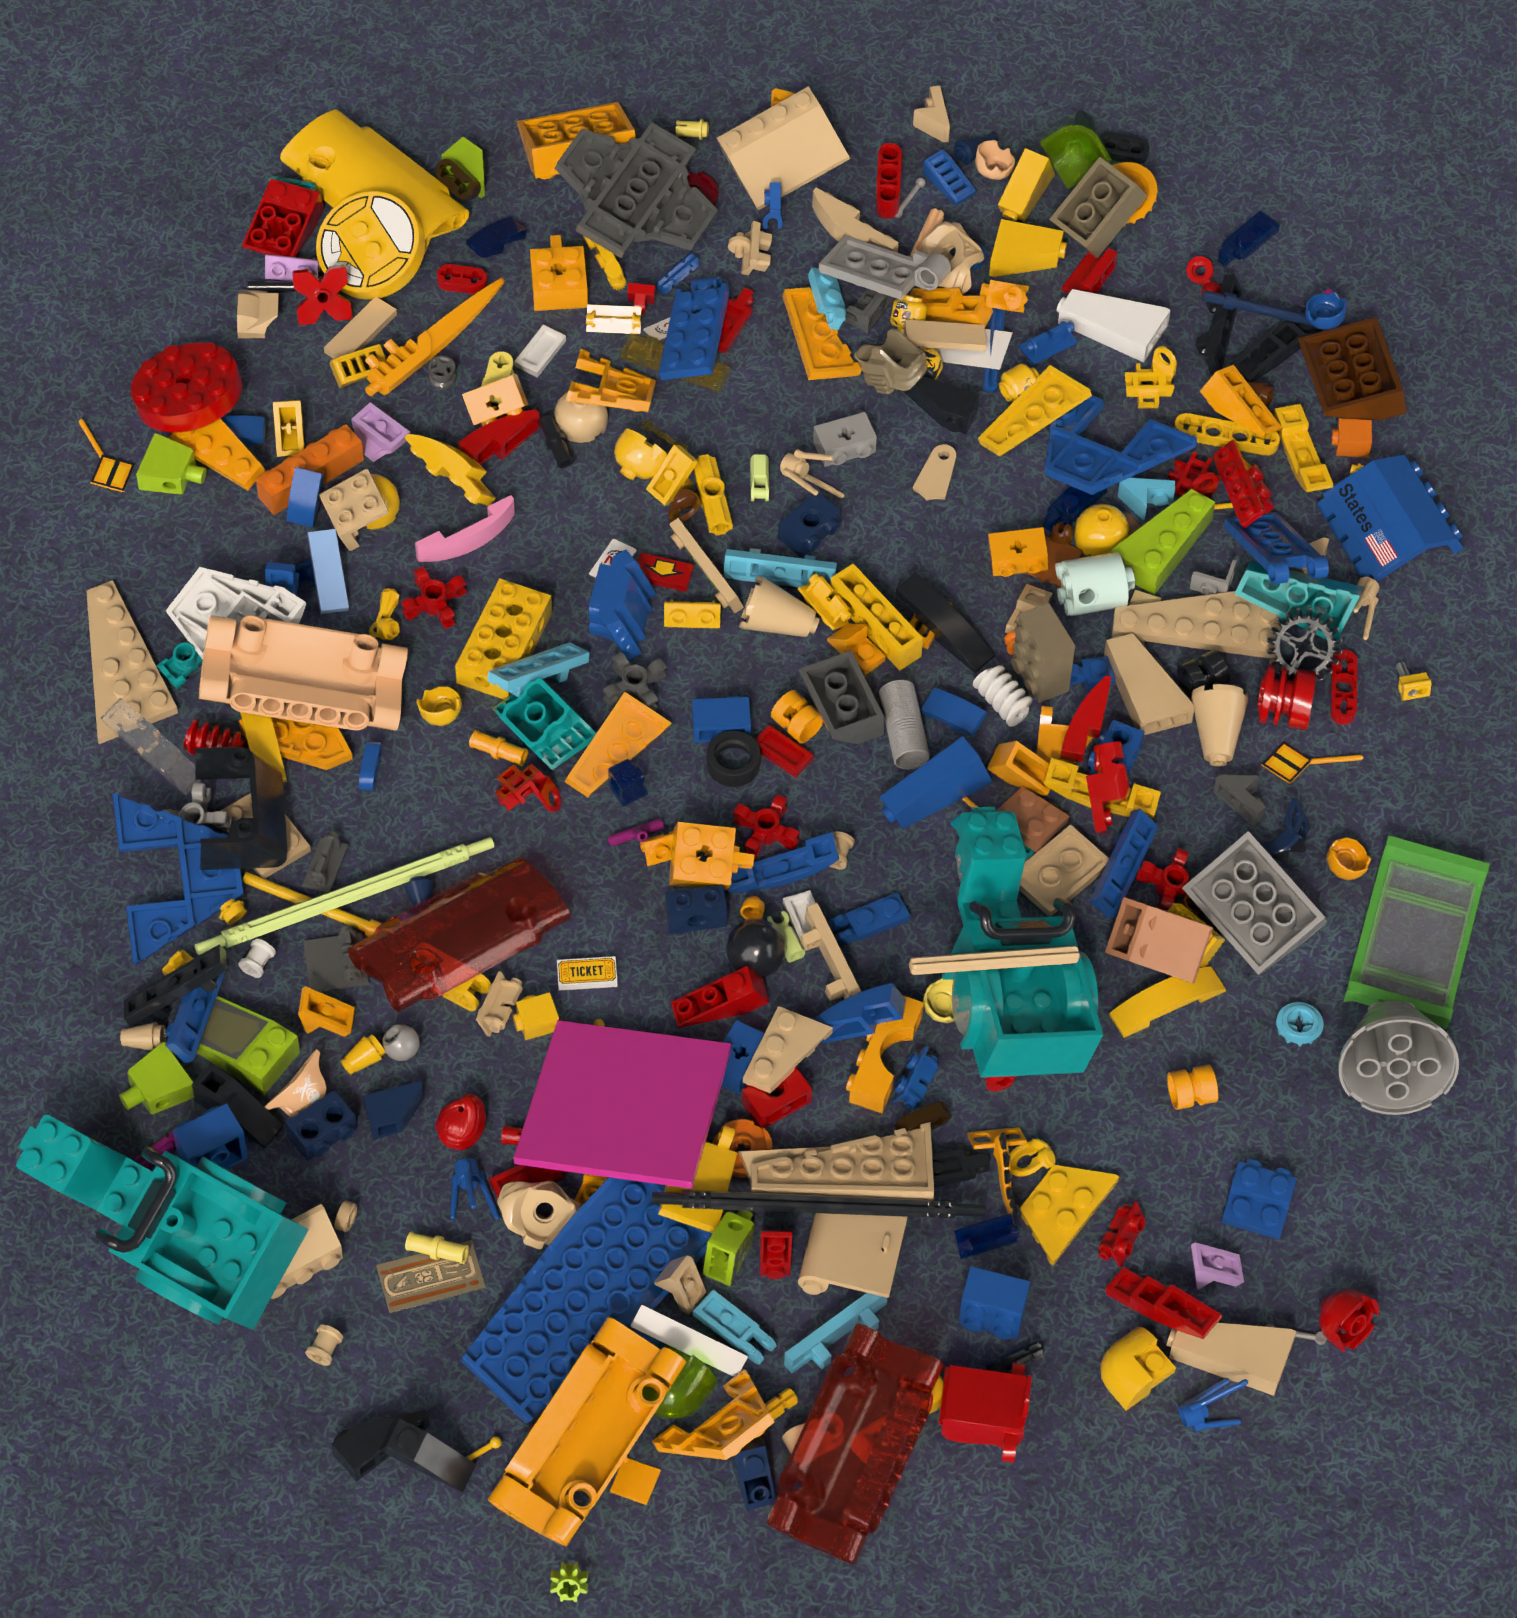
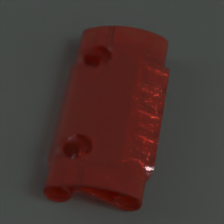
M518 857L490 873L479 872L382 923L376 928L373 935L349 947L348 953L353 965L358 970L383 983L390 1005L394 1010L400 1012L422 999L432 1000L439 998L447 991L517 953L537 945L543 939L542 934L568 921L570 914L564 901L549 881L534 866Z
M859 1323L854 1325L844 1347V1353L839 1354L832 1361L818 1396L780 1476V1494L777 1496L765 1522L768 1526L809 1547L854 1565L869 1533H874L882 1521L933 1404L932 1391L944 1367V1363L937 1358L885 1340L876 1330ZM854 1367L851 1374L844 1376L849 1368ZM802 1480L801 1486L797 1490H793L794 1485Z

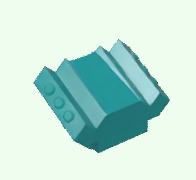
M540 677L526 684L523 693L519 697L511 694L492 708L501 720L551 770H554L589 745L596 735V732Z

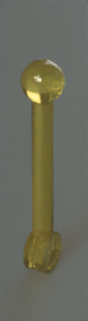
M644 420L642 422L643 430L652 431L670 444L680 445L688 451L687 444H680L655 428L651 420Z

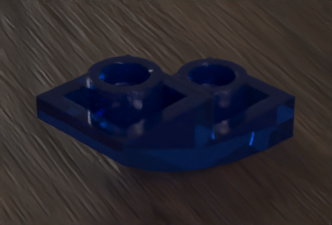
M510 216L482 228L467 239L466 245L481 258H487L503 253L504 244L525 239L527 229Z

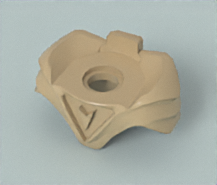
M944 221L935 226L923 238V250L926 254L939 253L948 259L951 271L939 286L959 288L963 295L971 288V266L981 263L984 260V254L979 245L967 235L960 223ZM955 247L956 253L953 257L950 250Z
M549 1180L536 1183L510 1182L502 1187L497 1200L508 1229L522 1235L524 1244L536 1249H542L544 1244L549 1246L568 1220L582 1206L570 1198L559 1185ZM544 1202L553 1206V1213L547 1218L536 1213L537 1206Z

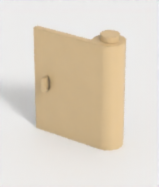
M815 1213L798 1278L799 1286L811 1295L822 1293L827 1290L829 1284L889 1298L907 1217Z

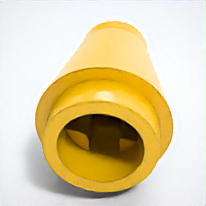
M371 1034L367 1038L364 1036L340 1062L349 1075H352L382 1060L381 1056L386 1052L375 1036Z

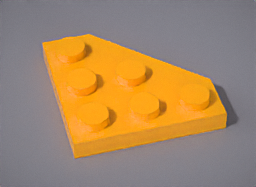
M271 717L281 757L324 770L353 760L352 752L339 728ZM241 719L239 720V726L246 738L243 722Z

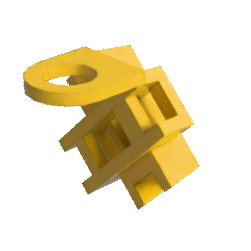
M1159 346L1155 349L1151 369H1141L1140 363H1136L1135 372H1125L1127 397H1137L1138 408H1158L1159 397L1172 396L1174 385H1171V380L1176 373L1177 361L1169 349L1164 346ZM1161 353H1164L1169 358L1170 363H1167L1162 358ZM1141 381H1152V384L1141 385ZM1153 398V402H1143V399Z

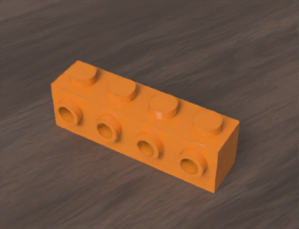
M346 424L330 431L324 438L309 444L301 452L286 458L281 464L263 472L256 478L258 498L273 515H276L288 507L295 467L323 473L321 485L323 486L364 460L362 441Z

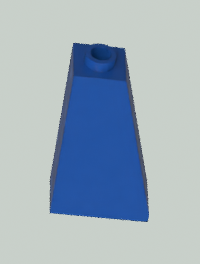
M962 736L881 795L880 799L885 806L881 811L890 823L896 821L901 829H904L992 783V780L979 755Z

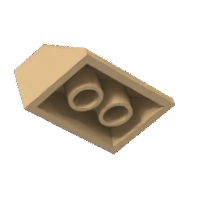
M322 1204L292 1219L309 1230L271 1299L281 1296L287 1288L296 1283L303 1284L309 1281L313 1274L322 1269H332L343 1259L341 1244Z

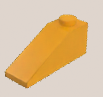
M1234 365L1216 371L1200 390L1207 402L1217 413L1261 437L1279 431L1282 428Z

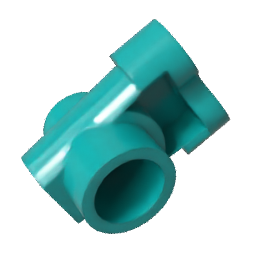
M184 642L175 647L173 657L163 659L156 667L178 689L187 682L185 678L191 672L197 670L203 660L192 644Z

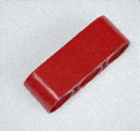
M886 143L878 151L876 213L886 219L895 217L900 208L902 150L894 143Z

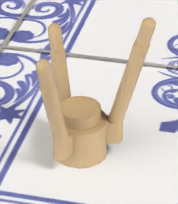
M798 449L794 454L788 453L784 456L780 465L782 475L791 478L814 495H817L818 491L803 479L833 495L844 498V493L807 474L809 464L805 459L832 461L833 456L806 453Z
M1362 577L1357 585L1362 586L1363 589L1353 612L1357 613L1361 606L1369 605L1363 639L1367 640L1375 606L1378 603L1376 595L1380 587L1373 578Z

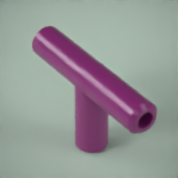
M659 818L609 835V845L613 847L633 839L644 842L648 839V834L663 830L664 823Z

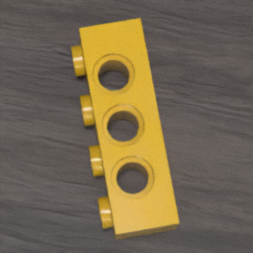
M854 564L831 577V587L834 591L830 597L833 598L835 595H839L848 607L851 608L850 613L853 615L851 619L856 624H864L868 627L867 636L899 671L922 657L923 637Z

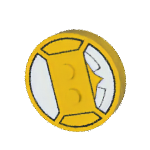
M376 191L355 194L336 205L324 219L316 242L317 258L324 274L329 266L345 265L348 283L340 291L351 297L371 300L375 297L383 298L403 288L418 271L425 251V236L422 226L410 208L399 198L388 193Z

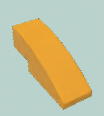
M913 288L910 293L911 296L922 298V303L927 306L926 319L934 322L979 324L986 327L993 313L992 308L985 306L987 296H963L959 288H936L934 290Z

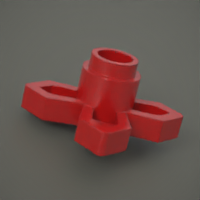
M345 265L329 266L323 277H316L309 269L294 270L292 272L294 289L307 296L296 307L299 325L315 324L323 310L336 321L352 318L350 300L338 294L348 283Z

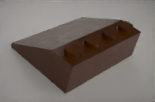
M1377 317L1298 338L1324 416L1384 420L1407 413L1404 391Z

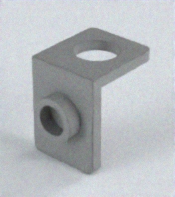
M1237 560L1232 561L1226 580L1194 571L1190 589L1201 592L1203 595L1229 592Z

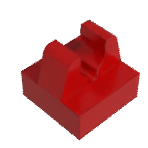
M628 283V302H634V307H641V314L645 315L647 304H655V285Z

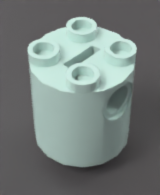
M1118 552L1065 560L1055 564L1058 580L1061 579V588H1057V596L1060 605L1064 604L1067 616L1115 609V607L1128 605V591L1135 588V578L1132 568L1124 567Z

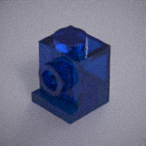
M629 759L608 768L609 787L622 807L648 795L643 786V782H645L643 773Z

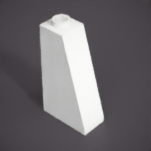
M1074 289L1071 290L1067 298L1063 297L1057 306V312H1059L1058 324L1062 321H1071L1074 325V331L1143 363L1167 328L1170 317V309L1166 307Z

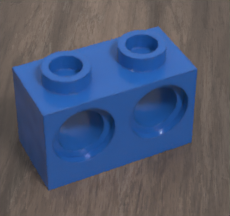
M1112 720L1109 729L1104 728L1102 730L1098 744L1118 741L1124 743L1122 744L1124 757L1121 760H1117L1115 764H1124L1128 776L1142 748L1145 732ZM1095 750L1092 751L1087 766L1091 767L1090 775L1098 774V771H1095Z

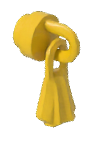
M384 589L381 592L380 610L376 622L369 629V635L374 638L393 640L399 634V624L390 618L398 605L400 596L395 589Z

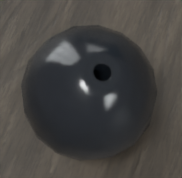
M759 918L748 919L735 926L729 934L726 953L730 964L736 971L748 966L757 976L765 978L776 972L782 965L787 946L783 934L773 923Z

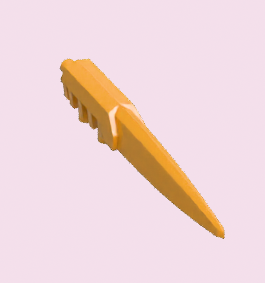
M502 277L453 309L428 330L417 337V343L409 339L403 347H399L392 339L388 340L384 347L391 355L388 356L386 361L380 362L374 354L368 356L365 362L372 370L367 377L371 384L365 388L366 393L369 396H373L379 392L385 396L454 340L484 309L504 284V278Z

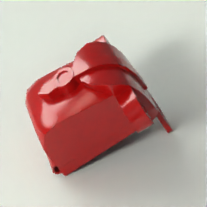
M1013 1362L1011 1374L953 1365L946 1367L938 1422L939 1425H942L941 1434L947 1440L955 1442L997 1445L1002 1449L1001 1461L1014 1463L1016 1446L1022 1441L1025 1421L1029 1411L1032 1375L1024 1376L1025 1364Z

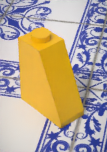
M1025 148L998 203L1004 218L1014 222L1017 219L1023 222L1026 221L1055 175L1049 158Z
M1001 219L991 256L989 276L997 277L1056 268L1059 258H1064L1067 243L1063 242L1064 231Z

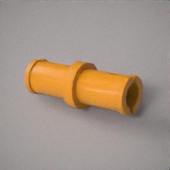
M478 730L473 732L469 741L471 748L489 753L494 759L502 758L519 766L524 765L528 756V749L508 743L503 737L495 738Z

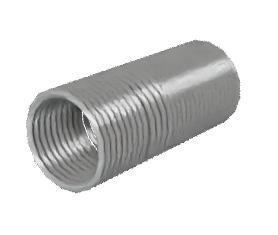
M894 680L885 684L879 690L893 761L896 767L901 769H915L921 767L930 759L915 686L907 680Z

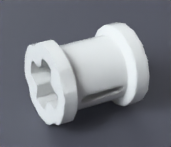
M255 939L251 943L252 948L246 958H242L238 964L240 969L246 974L260 978L264 973L263 967L268 959L274 957L276 951L266 941Z

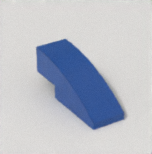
M890 983L855 994L827 1009L813 1020L833 1027L832 1034L826 1040L823 1039L822 1043L875 1034L876 1024L903 1019L906 1000L895 985Z

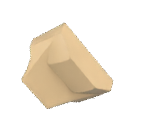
M239 290L237 306L238 338H265L267 327L278 317L279 293H268L267 291Z

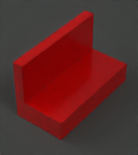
M1108 248L1101 258H1096L1088 252L1064 283L1061 290L1068 294L1072 289L1097 294L1116 268L1118 252Z

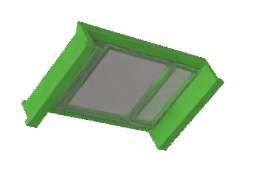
M1388 835L1343 1002L1355 1001L1369 1006L1374 1002L1392 1000L1411 1002L1415 1005V1009L1435 1024L1447 1029L1453 1013L1452 1007L1482 887L1490 864Z

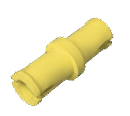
M410 1232L406 1239L405 1248L407 1251L430 1255V1258L434 1260L442 1258L465 1264L469 1255L468 1245L446 1241L443 1236L430 1237Z

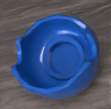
M1336 292L1314 295L1306 303V318L1315 328L1330 330L1338 327L1345 319L1347 312L1346 298L1341 299Z

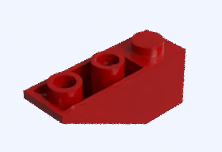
M746 966L672 1001L671 1005L677 1027L682 1028L747 1014L770 1002L763 978L757 976L751 968Z
M760 1230V1276H766L770 1279L790 1276L791 1230Z

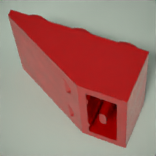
M270 178L243 241L242 248L263 254L296 257L314 232L324 210L320 192Z

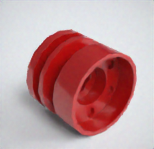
M1268 664L1267 670L1261 679L1257 701L1259 723L1266 724L1268 712H1274L1273 725L1277 726L1281 715L1287 714L1288 728L1307 731L1316 672L1298 669L1293 681L1287 680V667L1282 666L1280 679L1274 678L1275 665Z

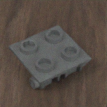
M344 926L340 929L341 932H339L338 936L303 941L309 988L319 992L369 985L362 933H356L352 930L351 926Z

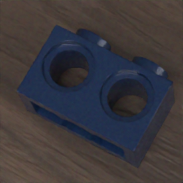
M335 1090L285 1122L287 1136L307 1161L313 1157L324 1155L331 1145L339 1140H347L357 1129L355 1114ZM334 1117L341 1118V1120L338 1122L329 1121ZM310 1133L316 1134L314 1138L304 1137Z

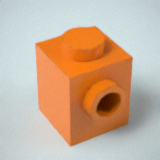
M1339 418L1337 429H1332L1331 445L1336 446V456L1369 458L1372 444V420Z

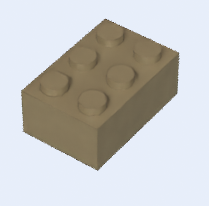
M1099 157L1049 220L1059 230L1064 231V234L1098 258L1147 198V195L1136 183Z
M1049 602L1018 614L1017 627H1015L1016 638L1015 643H1013L1014 655L1011 663L1014 671L1017 674L1021 673L1024 678L1027 692L1031 696L1034 695L1038 703L1068 692L1075 644Z

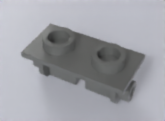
M329 832L328 835L320 838L302 887L324 893L331 892L348 848V844L340 843L337 833Z

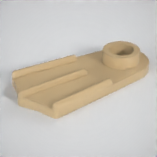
M945 444L936 446L913 485V491L919 493L926 501L933 499L945 500L956 461V451L953 447ZM945 455L948 459L942 460L939 457Z

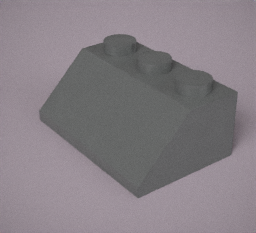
M852 651L799 669L804 684L832 739L861 744L884 735V715Z

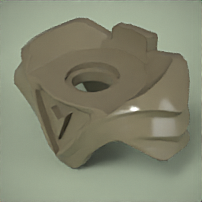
M893 328L887 332V339L884 345L864 344L854 354L864 372L865 382L869 386H874L877 393L889 394L895 389L908 391L927 371L925 363L927 359L926 353L914 346L903 333ZM897 359H902L898 364L894 361Z

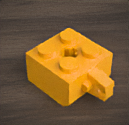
M551 235V248L530 249L534 311L587 308L588 297L584 247H562L561 235Z
M678 822L673 830L669 885L689 888L723 885V889L727 890L731 886L732 873H737L738 868L752 869L754 854L740 853V847L734 846L736 828ZM699 852H704V856L707 855L708 858L705 862L699 860L700 856L696 857Z

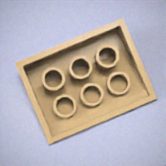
M809 86L717 137L723 154L757 210L767 206L764 205V189H769L770 182H780L782 198L850 159Z

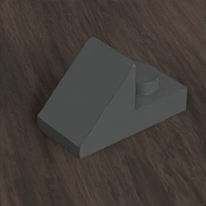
M1217 776L1213 793L1253 827L1258 826L1263 821L1266 808L1259 797L1252 795L1258 789L1260 776Z

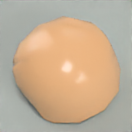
M996 140L983 141L978 145L975 165L978 172L984 177L1001 180L1008 177L1014 171L1015 158L1010 153L1009 148L1005 150L1000 149Z

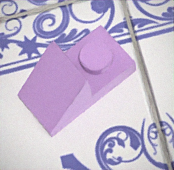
M1196 1242L1191 1244L1197 1289L1206 1286L1212 1281L1235 1287L1244 1282L1240 1254Z

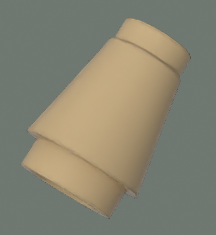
M157 1022L122 1029L120 1035L121 1045L152 1051L163 1042L166 1044V1028L164 1025H158Z

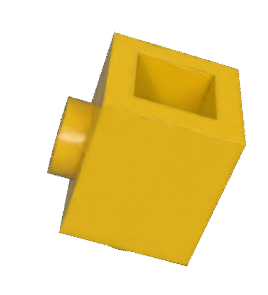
M550 992L539 996L530 995L524 997L521 1001H517L516 1014L512 1015L516 1031L522 1030L525 1040L553 1033L557 1020H559Z

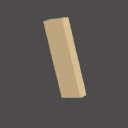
M378 297L373 298L324 347V353L335 359L362 350L397 316V309Z
M905 320L903 325L904 335L916 347L985 351L987 346L984 325Z

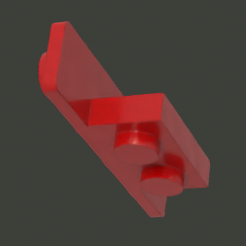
M1234 440L1229 441L1213 454L1212 457L1240 525L1246 528L1264 513L1267 514L1274 508L1270 498L1272 492L1262 480L1265 478L1263 472L1257 465L1251 466L1243 459L1239 447Z

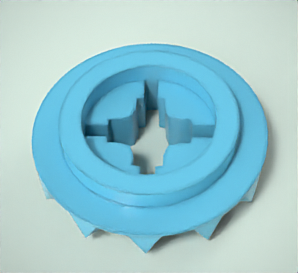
M1290 1003L1284 1006L1277 1015L1276 1025L1278 1034L1286 1039L1287 1044L1293 1042L1297 1043L1299 1047L1306 1043L1311 1045L1314 1040L1320 1038L1323 1030V1018L1316 1008L1307 1003ZM1298 1016H1300L1302 1025H1306L1301 1032L1294 1025Z

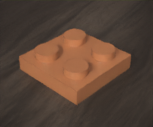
M1024 786L996 810V812L1011 811L1015 814L1023 844L1034 852H1038L1067 824L1069 815Z

